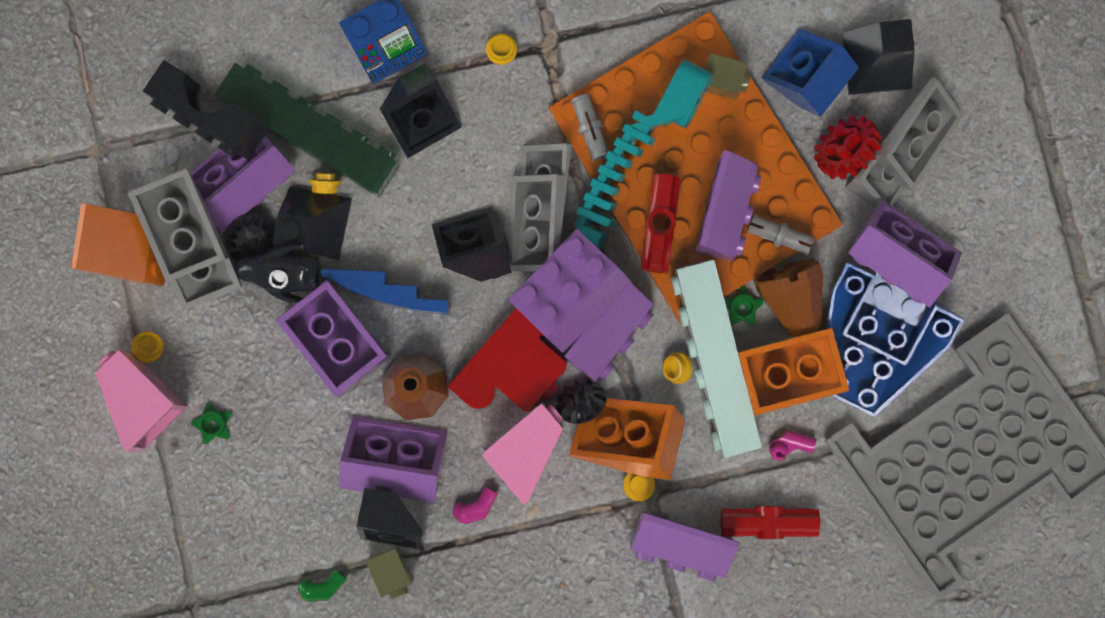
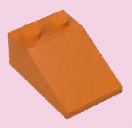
M81 203L71 269L131 283L164 286L165 278L137 214Z
M832 328L738 352L754 416L849 391Z
M607 398L603 411L596 418L586 423L577 424L569 455L573 458L641 477L671 480L686 420L674 405Z

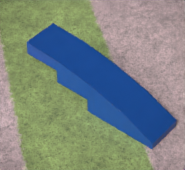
M321 269V276L354 294L373 301L414 312L450 316V302L448 300L419 299V288L417 286L388 285V274L386 272Z

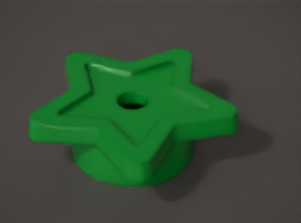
M742 286L736 297L724 299L726 308L730 311V324L732 326L744 321L755 326V312L763 305V300L752 298L749 296L746 288ZM741 305L745 306L744 311L740 310Z
M207 403L204 414L192 420L191 425L202 433L204 445L208 444L215 437L229 439L230 434L226 424L231 418L232 413L230 411L217 412L210 403ZM212 421L216 423L215 427L210 426Z

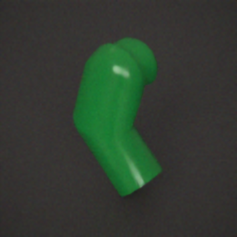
M335 569L324 582H313L309 579L302 580L298 585V592L301 594V598L307 602L327 601L337 592L347 578L339 570Z

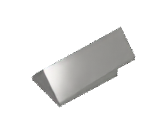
M931 78L919 91L880 142L882 148L874 151V155L877 157L876 160H868L866 163L868 169L860 168L857 176L853 177L846 186L847 190L875 208L881 200L893 206L903 189L914 192L963 116L938 79Z
M572 144L523 146L521 176H512L508 251L511 271L535 272L560 247Z
M189 168L127 192L166 283L171 282L183 311L243 287Z

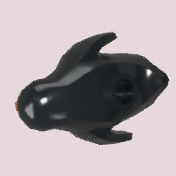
M296 241L284 242L271 248L264 254L239 259L236 270L239 279L266 290L269 294L282 301L298 303L304 298L291 292L312 291L318 288L320 281V257L292 252V250L306 247L305 243Z

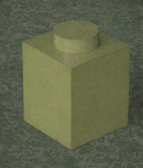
M710 53L705 69L712 72L714 77L707 92L734 100L738 98L740 91L746 93L751 74L745 73L748 63Z
M395 547L366 561L380 597L389 594L390 599H394L409 592L407 586L412 584L413 580L399 547Z

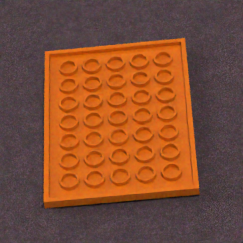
M710 11L548 107L549 112L568 143L572 144L573 151L591 180L598 178L600 173L597 171L600 164L605 165L608 159L603 158L591 161L584 136L579 135L578 132L580 125L571 100L584 94H590L597 118L602 120L604 126L601 130L608 151L613 152L616 148L613 145L616 138H622L625 133L622 131L625 124L632 125L639 122L632 118L635 110L646 116L654 114L676 70L684 59L704 69L706 68L710 53L741 61ZM751 76L746 93L740 91L736 100L706 92L691 122L685 129L675 123L654 129L651 137L656 139L653 146L637 140L635 146L644 150L641 157L627 152L624 157L633 161L631 168H624L619 165L616 171L626 175L623 182L611 178L608 183L620 189L618 195H609L605 192L602 195V198L617 204L611 213L642 261L653 174L663 173L681 177L669 273L648 272L679 324H681L678 308H682L683 305L680 295L675 296L672 290L670 277L675 276L673 269L709 259L714 260L723 296L725 297L798 253V251L780 245L779 248L774 246L775 242L751 233L748 234L750 225L761 229L764 228L751 222L754 214L778 224L785 222L791 229L815 236L813 243L843 225ZM586 115V118H587V121H588V123H589V126H590V130H591L593 139L596 140V139H595V136H594V133H593V131H592V128H591V125H590L588 116ZM723 150L730 151L757 164L756 174L761 175L757 194L751 193L748 204L754 206L749 225L743 224L741 236L746 237L741 256L735 255V259L732 262L694 253L716 165ZM657 216L652 220V225L657 231L663 232L669 229V222L665 217ZM799 241V243H801V244H803V245H806V246L811 245V244H808V243H806V242Z

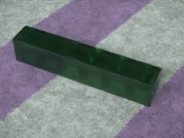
M234 63L214 94L221 102L226 105L232 102L267 125L270 128L269 131L380 199L400 167L397 161L394 160L396 155L381 145L377 150L367 144L369 138L355 129L351 133L340 127L342 122L333 115L326 113L323 117L313 111L316 106L300 96L298 100H295L287 95L289 89L279 82L273 80L269 84L260 78L262 73L253 66L246 63L243 68Z

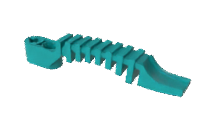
M684 59L676 70L654 114L646 116L635 110L632 118L639 122L632 125L625 124L622 129L625 132L622 138H616L613 144L616 148L613 152L608 151L605 157L608 161L605 165L600 164L597 171L600 175L597 179H592L590 183L592 189L590 193L586 192L583 197L585 204L583 207L579 206L576 212L579 217L575 227L599 250L607 233L589 226V222L592 220L606 227L614 226L615 219L598 213L595 209L598 206L608 211H614L617 204L602 198L604 192L609 195H618L620 189L608 183L611 178L623 182L626 175L616 171L617 167L620 165L630 169L633 161L624 157L625 154L629 152L641 157L644 150L635 146L637 140L653 146L656 139L651 137V134L656 128L675 123L685 129L691 122L713 80L714 74Z

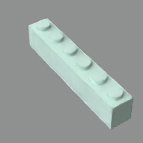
M709 259L673 269L675 276L670 277L674 295H680L683 307L678 308V313L682 326H688L691 338L686 340L690 358L696 357L699 370H695L694 375L698 389L704 388L707 401L702 402V407L706 420L712 419L715 432L710 433L713 449L714 451L720 450V454L724 458L761 449L762 445L715 261Z

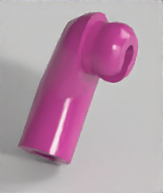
M786 431L771 442L769 451L771 457L777 461L784 460L795 449L812 454L817 439L797 432Z
M484 486L476 502L469 504L457 503L453 508V516L463 524L473 523L486 518L498 493Z

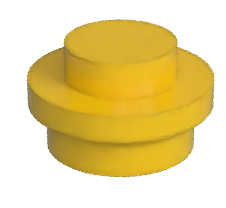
M504 33L493 35L486 44L487 57L497 65L509 64L517 54L515 40L510 35Z
M316 172L315 178H309V184L312 185V192L333 194L337 193V187L341 185V180L335 179V173Z
M149 331L137 334L131 343L133 356L144 363L155 362L161 357L164 350V343L161 337Z
M674 352L664 360L662 370L667 380L675 384H683L690 379L693 367L687 354Z
M628 473L623 481V489L630 499L644 501L652 496L655 490L654 478Z

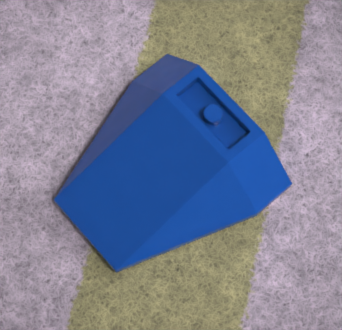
M847 261L832 289L826 329H833L849 391L831 396L875 417L950 348L964 322V318L937 300L930 308L923 303H918L912 300L908 293L898 286L885 282L880 274L871 268Z

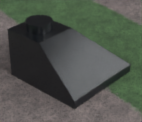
M911 19L877 22L841 34L843 47L859 67L847 82L848 95L912 89L915 49Z
M426 63L398 78L380 107L382 115L407 159L462 128L441 86Z
M290 186L278 212L272 244L277 246L284 242L305 243L306 247L292 251L340 261L352 198L314 193L312 190Z
M492 207L432 224L439 256L444 268L480 282L512 273Z
M375 485L373 489L364 488L356 526L360 540L423 551V531L399 496L392 493L391 488Z

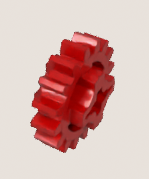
M851 115L848 122H844L841 118L837 126L833 127L830 125L828 127L829 133L827 135H820L819 138L823 142L822 144L815 145L814 149L818 153L813 157L818 163L817 166L833 180L837 176L841 180H845L848 173L855 177L857 176V170L860 168L868 169L866 164L868 160H876L877 157L874 155V151L882 148L878 142L882 139V136L871 120H867L863 115L858 120L854 115Z

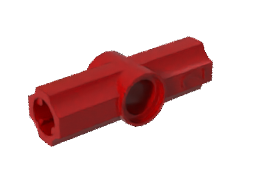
M663 173L653 174L640 270L652 273H669L681 177ZM657 216L665 217L669 222V229L663 232L657 231L652 225V220Z
M784 506L721 508V536H755V539L819 537V509H784Z

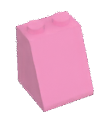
M118 350L115 353L111 351L99 362L101 368L95 374L122 448L126 452H143L187 406L143 362L137 360L131 352Z
M541 403L481 454L523 505L529 501L563 430L559 423L564 419L552 405L545 408Z

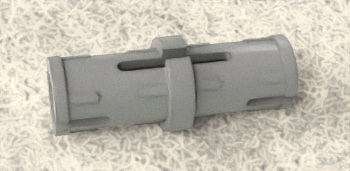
M584 94L573 98L571 104H573L580 125L578 127L579 135L584 136L591 161H596L606 157L608 148L601 130L604 127L602 120L597 118L590 94ZM586 115L588 116V119H589V122H590V125H591V128H592V131H593V133H594V136H595V139H596V140L593 139V136H592V133H591L590 126H589V123H588V121H587Z
M754 214L751 222L764 228L761 229L750 225L748 234L751 233L775 242L774 246L779 248L780 245H783L808 256L811 247L803 245L799 241L812 245L815 236L791 229L785 222L778 224Z

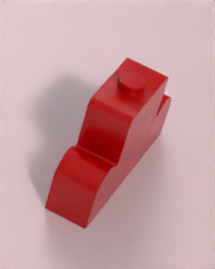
M516 308L447 387L467 405L479 410L485 409L493 403L495 389H499L524 412H529L541 398L547 401L559 388L555 382L567 369V363L540 340L541 337L545 338V336Z

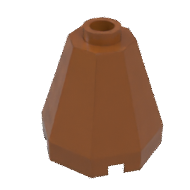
M812 258L790 262L783 265L784 269L776 272V269L773 268L753 279L758 294L788 335L799 337L811 334L822 326L823 272L819 261H815Z
M424 353L397 357L382 376L385 405L405 420L433 417L449 397L446 370ZM409 380H416L417 386L413 391H408L409 386L407 383Z

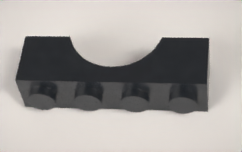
M163 60L143 89V92L152 98L150 105L165 115L169 110L175 113L172 119L189 129L191 124L197 127L195 133L207 142L212 143L216 139L220 142L218 148L229 156L235 158L238 153L249 160L270 128L257 117L233 102L216 112H201L199 107L201 85L180 69Z

